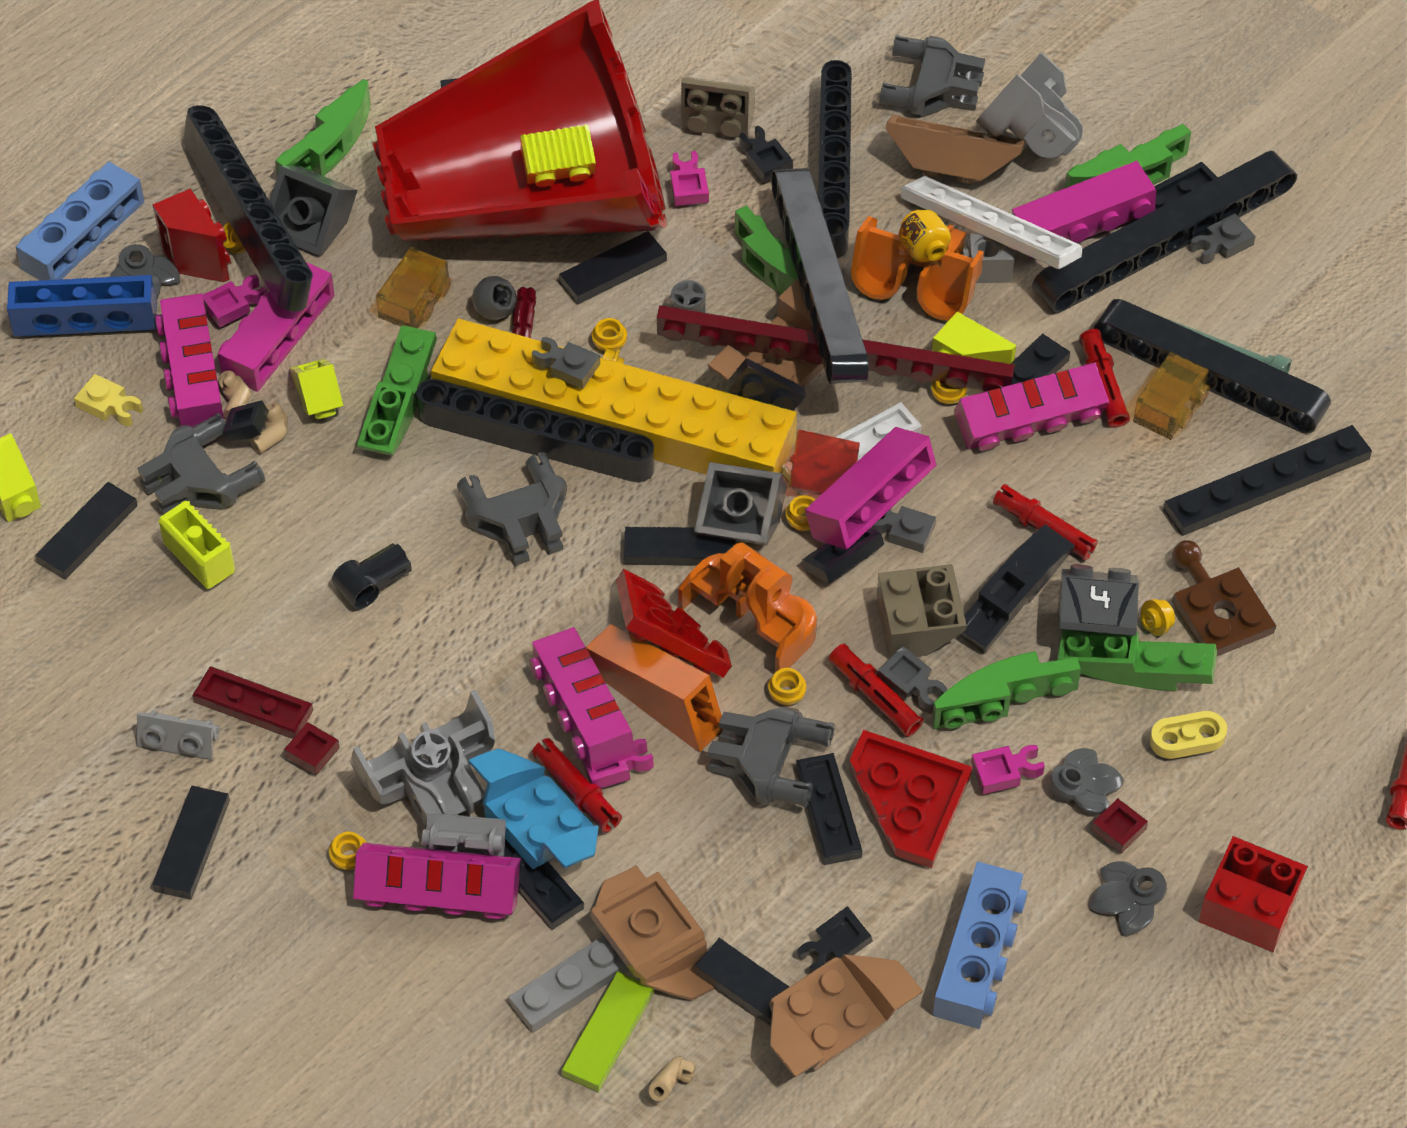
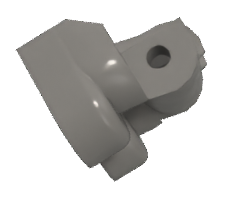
M1042 52L1021 76L1017 74L976 120L993 137L1001 136L1009 128L1021 140L1024 138L1034 153L1045 158L1057 157L1060 154L1067 155L1078 145L1084 131L1080 120L1068 109L1061 99L1067 92L1064 72Z
M476 690L470 692L464 712L452 721L435 729H430L427 722L421 724V733L424 731L439 732L450 743L451 752L447 766L441 774L435 777L421 776L412 769L409 760L411 745L404 733L398 735V740L391 749L369 761H366L359 746L353 748L350 764L362 786L370 791L376 801L380 804H388L408 796L415 813L425 827L427 825V813L458 815L467 811L468 814L474 812V806L483 803L485 792L468 762L469 759L491 751L494 747L495 736L492 719Z

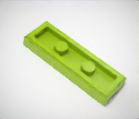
M617 972L563 1066L562 1076L599 1093L653 997L654 989L640 984V981Z

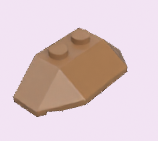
M891 115L886 123V130L913 168L921 169L922 174L931 177H941L942 174L956 176L955 180L963 183H975L976 180L982 181L1019 156L1026 142L1025 139L1021 140L1006 136L993 137L985 132Z

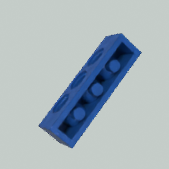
M152 275L9 282L7 312L14 336L155 330L157 299Z

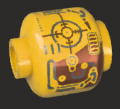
M915 210L907 214L901 222L898 237L914 260L929 262L936 261L944 256L951 242V233L937 213L931 210Z

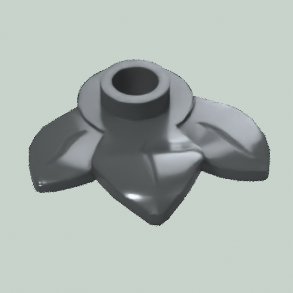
M139 244L129 245L121 251L119 266L110 274V277L152 275L156 299L159 297L161 284L176 285L180 283L179 272L173 262L165 257L154 256L147 247ZM132 257H141L143 259L139 263L130 261Z
M1080 748L1068 753L1064 764L1055 767L1050 775V788L1057 798L1067 802L1075 801L1082 810L1092 814H1102L1110 806L1106 796L1118 791L1124 783V778L1114 767L1105 763L1098 764L1096 751L1088 748Z
M1125 861L1112 862L1102 867L1100 872L1106 883L1102 884L1094 892L1090 902V909L1102 914H1119L1120 928L1124 936L1133 935L1147 927L1154 918V905L1158 904L1166 894L1167 884L1164 876L1154 868L1138 869ZM1145 881L1153 883L1152 887L1148 890H1141L1139 888L1140 884Z

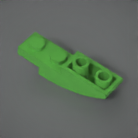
M362 79L315 115L316 129L307 133L301 141L289 150L284 151L275 160L277 176L280 166H300L325 176L347 155L359 138L368 119L371 107L368 81Z
M1182 123L1171 130L1163 131L1158 137L1145 144L1137 145L1130 152L1122 144L1110 150H1104L1095 158L1072 167L1066 173L1065 188L1134 161L1139 162L1152 184L1155 185L1170 178L1172 163L1188 154L1191 131Z
M747 205L735 210V235L742 242V262L766 285L779 294L784 293L797 280L789 249L785 248L783 242L778 237L775 238L769 232L762 217L756 216Z
M401 325L383 381H378L357 443L359 449L393 456L398 449L418 407L417 387L422 382L428 380L429 377L427 369L437 341L436 332Z
M1062 630L1058 660L1077 657L1081 667L1080 674L1099 680L1153 690L1177 691L1178 683L1213 684L1217 648L1216 644L1140 641L1138 632H1136V636Z
M1036 651L1015 655L983 667L957 682L934 702L933 729H955L964 724L979 721L993 722L1001 717L1008 716L1010 702L1017 701L1023 703L1037 697L1048 695L1062 696L1071 691L1078 690L1081 673L1078 658L1072 657L1040 663Z

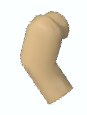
M228 370L221 373L218 377V385L229 400L223 412L224 417L227 419L231 408L248 404L251 392L240 376H236L233 371Z
M271 403L266 406L269 411L265 420V429L261 432V435L250 439L253 449L258 454L263 453L281 441L287 434L288 416L278 403Z
M683 1056L672 1058L649 1087L650 1097L657 1102L666 1100L678 1080L684 1083H689L693 1080L696 1064L691 1060H683Z

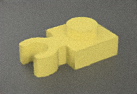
M96 374L91 377L74 398L77 408L104 421L113 414L117 417L118 422L124 426L132 425L131 414L126 411L135 410L138 413L143 411L140 399L135 396H126L124 387Z

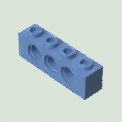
M108 161L15 246L21 270L38 280L63 279L144 203L140 179Z
M977 861L935 995L934 1017L980 1029L984 1015L992 1016L998 993L991 990L994 980L1000 982L1003 980L1008 958L1002 957L1005 946L1010 948L1013 946L1018 924L1012 923L1015 913H1023L1028 891L1021 889L1022 873ZM993 909L997 910L1000 913L989 914L985 910ZM976 943H985V944L989 945L990 947H989V948H979V947H977L975 944H976ZM975 977L980 981L976 983H971L966 981L964 978Z

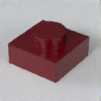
M307 722L284 748L287 759L317 775L339 750L340 746L338 739Z
M1117 798L1093 821L1091 831L1122 854L1147 830L1148 821Z

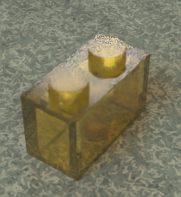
M410 247L376 294L378 318L400 327L404 325L413 328H419L423 321H428L433 313L434 305L440 297H445L450 289L451 278L448 273V262Z
M1170 352L1138 397L1133 422L1172 440L1179 428L1185 430L1193 416L1195 405L1201 406L1205 402L1210 391V386L1206 385L1209 370Z

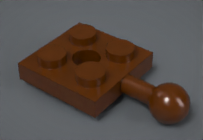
M1184 540L1174 547L1172 552L1174 563L1179 568L1188 570L1196 585L1175 592L1172 602L1198 643L1216 644L1217 656H1220L1274 634L1276 624L1239 567L1210 578L1200 563L1202 551L1197 543ZM1217 608H1227L1233 613L1234 617L1230 619L1218 617L1214 610Z

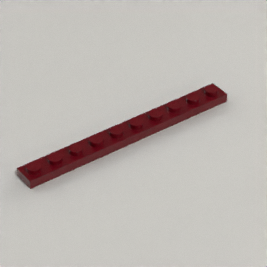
M659 305L656 317L657 335L664 336L669 340L680 341L684 339L696 341L708 347H715L717 345L727 347L729 345L737 351L744 353L755 351L767 353L779 359L791 357L803 359L815 365L823 364L814 333L811 330ZM862 339L868 357L869 371H874L882 376L898 375L909 377L922 383L939 381L953 388L969 387L981 389L984 392L1012 385L1014 364Z

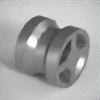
M684 280L673 286L671 290V307L706 313V291L700 283Z
M424 731L418 734L413 740L409 755L410 765L417 774L424 777H435L444 771L451 752L450 743L447 738L436 731ZM421 756H426L427 758H430V761L425 758H421Z

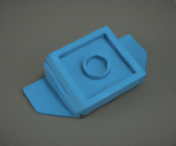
M499 748L469 759L468 763L487 782L483 799L485 817L506 820L505 839L532 869L553 859H556L566 869L576 863L594 857L598 825L594 826L549 776L544 775L545 767Z

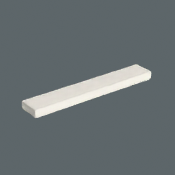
M923 176L901 187L902 199L926 210H931L939 216L1054 268L1060 269L1082 257L1081 245L927 176Z

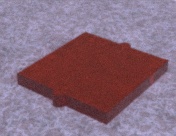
M799 429L796 435L794 454L789 458V461L792 463L789 488L817 495L823 494L857 462L860 443Z

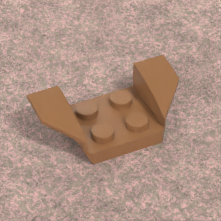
M797 279L778 297L777 317L769 324L813 331ZM729 345L708 364L710 369L728 381L745 358H748L803 387L824 369L823 364L815 365L803 359L791 357L779 359L770 354L755 351L750 353L738 352Z
M635 865L616 876L604 880L596 906L591 909V919L633 976L640 978V984L688 1000L696 999L716 989L715 986L694 972L695 965L707 952L704 932L659 872L646 878L638 866Z
M843 955L841 958L835 957L771 999L768 1004L772 1011L770 1048L781 1059L794 1078L811 1067L814 1070H818L879 1029L891 1018L897 1009L923 991L906 969L896 960L856 955Z

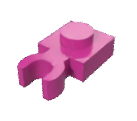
M691 151V160L688 162L679 160L678 152L673 153L672 167L674 171H670V180L675 206L709 203L705 168H698L697 152Z
M254 274L246 277L242 285L238 287L230 281L203 294L204 306L220 328L250 313L249 304H258L262 294L268 292L266 286L253 290L260 286L259 278Z
M636 739L633 741L635 756L597 771H591L585 758L581 759L590 783H595L600 788L630 780L629 770L647 771L653 768L652 754L638 756L648 752L646 739Z
M1037 745L1025 746L1018 754L1012 755L1009 746L972 754L971 764L982 794L1020 786V775L1028 778H1037L1043 775L1044 762L1031 764L1027 761L1037 758Z

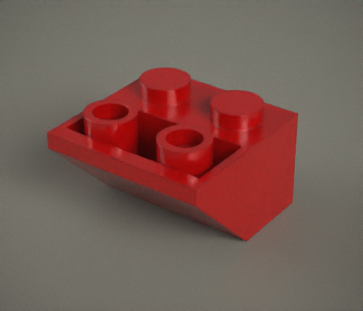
M190 188L152 204L161 251L166 258L173 262L179 274L223 283L230 280L227 265L231 264V259L223 242L227 241V236L220 222L214 223L211 219L210 209L204 199L198 200Z
M1232 836L1204 897L1198 922L1274 952L1308 866Z

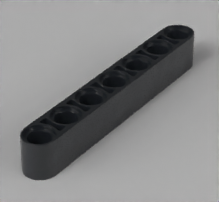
M831 60L825 63L821 70L818 199L836 257L840 258L847 252L849 242L852 71L846 62Z
M1122 299L1112 300L1093 327V329H1098L1101 332L1102 341L1106 345L1301 433L1314 432L1331 405L1329 395L1321 388Z
M426 380L417 387L416 396L419 418L423 424L532 455L535 454L536 456L540 452L545 453L548 459L631 482H645L654 474V445L644 435L442 380Z

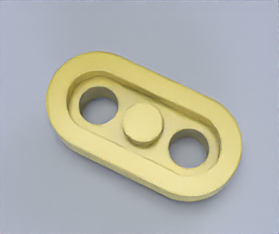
M1211 711L1164 718L1154 724L1150 736V746L1157 755L1167 759L1215 751L1225 742L1227 724L1219 714ZM1207 733L1212 737L1205 738L1201 734ZM1170 740L1173 741L1175 744H1168L1164 741Z

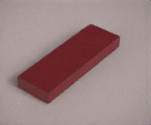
M212 666L209 667L192 695L193 701L196 704L291 739L303 728L313 712V705L310 702Z

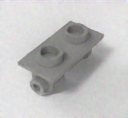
M152 710L150 713L137 714V747L210 760L213 758V740L217 741L220 727L213 725L212 720L205 722L187 718L186 721L180 720V717L159 714L155 710Z
M427 813V825L422 833V845H425V849L504 857L506 820Z

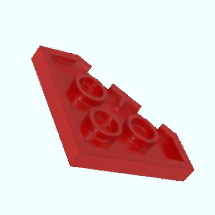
M623 568L616 579L627 632L639 641L646 642L649 640L659 645L662 651L675 658L681 656L691 661L696 669L708 675L713 672L724 678L732 667L728 650L717 640H713L710 644L706 635L699 630L701 625L682 608H676L675 611L672 610L671 604L663 598L665 593L655 584Z
M863 729L850 758L849 769L894 855L932 869L972 776L973 767Z

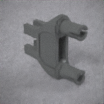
M900 35L895 36L892 56L921 60L922 66L917 84L913 85L912 88L883 82L879 100L880 104L909 108V112H912V114L920 116L931 115L948 107L976 110L977 94L979 87L982 86L985 58L959 53L941 37L929 36L925 40Z
M219 413L193 427L182 425L174 429L164 452L137 468L138 473L143 478L140 480L141 486L148 495L155 492L160 502L158 509L163 515L184 501H190L191 506L198 508H226L236 503L238 494L259 483L265 482L264 473L256 461H252L249 465L227 475L220 472L202 448L203 445L224 435L222 432L226 422Z
M541 452L538 453L541 461L540 464L535 454L526 461V467L530 471L535 484L487 498L478 476L469 475L472 486L469 485L466 477L457 483V488L467 505L465 518L468 524L478 533L505 544L515 565L530 561L526 550L529 548L526 537L537 533L540 534L549 554L563 550V543L560 539L563 537L557 519L566 498L567 483L564 478L555 475L547 454Z
M790 707L775 708L754 717L724 711L719 722V728L723 729L720 742L712 740L707 752L708 758H711L708 766L709 771L739 779L751 797L759 803L769 804L775 799L807 808L808 801L811 799L812 783L780 777V773L790 747L797 739L830 747L834 736L835 723L803 717L799 709Z

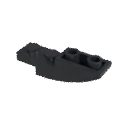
M1046 524L1042 526L1012 554L982 588L977 601L964 615L967 625L966 631L959 635L986 653L1027 602L1031 603L1075 549V545Z

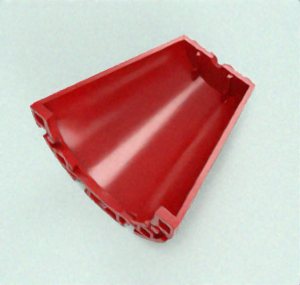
M599 0L587 3L375 126L377 141L373 142V148L377 159L381 162V165L377 166V172L382 185L385 186V190L381 191V197L386 209L389 211V214L385 215V222L391 235L397 234L403 241L657 231L667 226V218L662 213V210L666 209L662 187L652 150L645 139L644 133H646L644 122L620 52L616 51L614 47L612 31ZM583 125L589 126L596 162L595 174H590L588 179L577 182L570 181L569 178L557 179L555 184L547 187H538L535 183L527 184L520 147L521 135Z

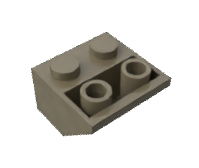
M693 77L682 78L681 130L739 138L740 133L743 132L747 137L749 136L755 111V86Z
M953 564L878 573L876 600L889 659L902 646L916 657L927 656L966 631L967 625Z

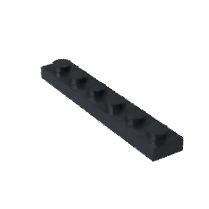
M1351 425L1168 499L1164 503L1163 510L1181 536H1184L1370 459L1372 450L1356 428Z

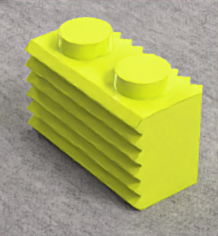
M588 125L520 136V147L527 184L535 183L538 187H547L555 184L557 179L569 178L570 181L577 182L588 179L590 174H595L596 162Z
M190 501L182 502L159 518L158 522L161 527L163 544L207 589H211L234 573L235 566L230 542H226V538H222L221 533H217V529L213 528L212 524H208V519H204L203 515H199V510H195V507L190 505Z

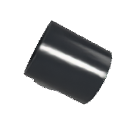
M392 543L360 563L357 560L344 562L335 570L332 576V583L355 609H363L377 599L382 588L411 572V563L399 544L395 545Z

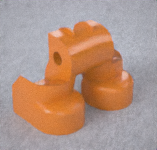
M868 216L857 230L851 265V278L855 287L862 294L872 299L883 300L891 298L903 284L910 263L924 268L919 275L917 299L921 308L928 315L939 320L948 321L956 312L963 314L973 297L975 284L982 273L984 254L983 251L979 250L974 258L962 255L967 232L954 229V225L949 224L947 228L951 233V242L944 256L936 261L918 262L911 257L898 237L899 234L876 228L877 219Z
M737 543L726 553L711 555L702 560L688 574L678 588V608L683 610L699 594L717 606L730 596L736 600V616L740 619L750 610L755 618L756 633L778 648L775 656V672L782 668H790L811 647L816 639V612L807 600L790 594L792 576L745 543Z

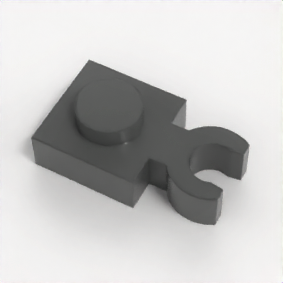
M1233 214L1207 227L1206 235L1194 237L1191 240L1190 251L1206 250L1202 252L1200 262L1208 264L1214 260L1217 253H1221L1227 259L1253 246L1256 236L1236 214Z
M548 337L541 339V348L547 351V353H540L536 350L532 352V362L536 366L542 368L551 366V376L581 389L586 386L601 364L599 354L570 342L562 349L558 347L555 340Z
M901 506L898 514L890 509L871 528L879 531L881 534L889 533V543L923 553L934 530L936 517Z
M904 646L877 673V676L905 701L912 694L918 697L920 707L930 713L934 708V701L927 694L934 693L940 697L948 690L942 682L929 680L928 677L932 669Z

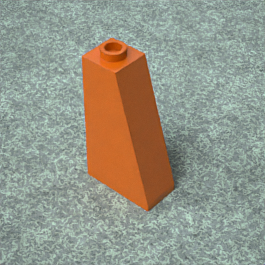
M612 624L586 646L602 678L608 685L695 750L701 752L723 731V729L719 728L722 715L710 675L647 642L635 639L626 631Z

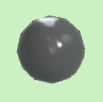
M499 276L483 278L474 288L472 295L474 309L481 317L489 320L506 318L515 308L517 300L514 287L508 280Z

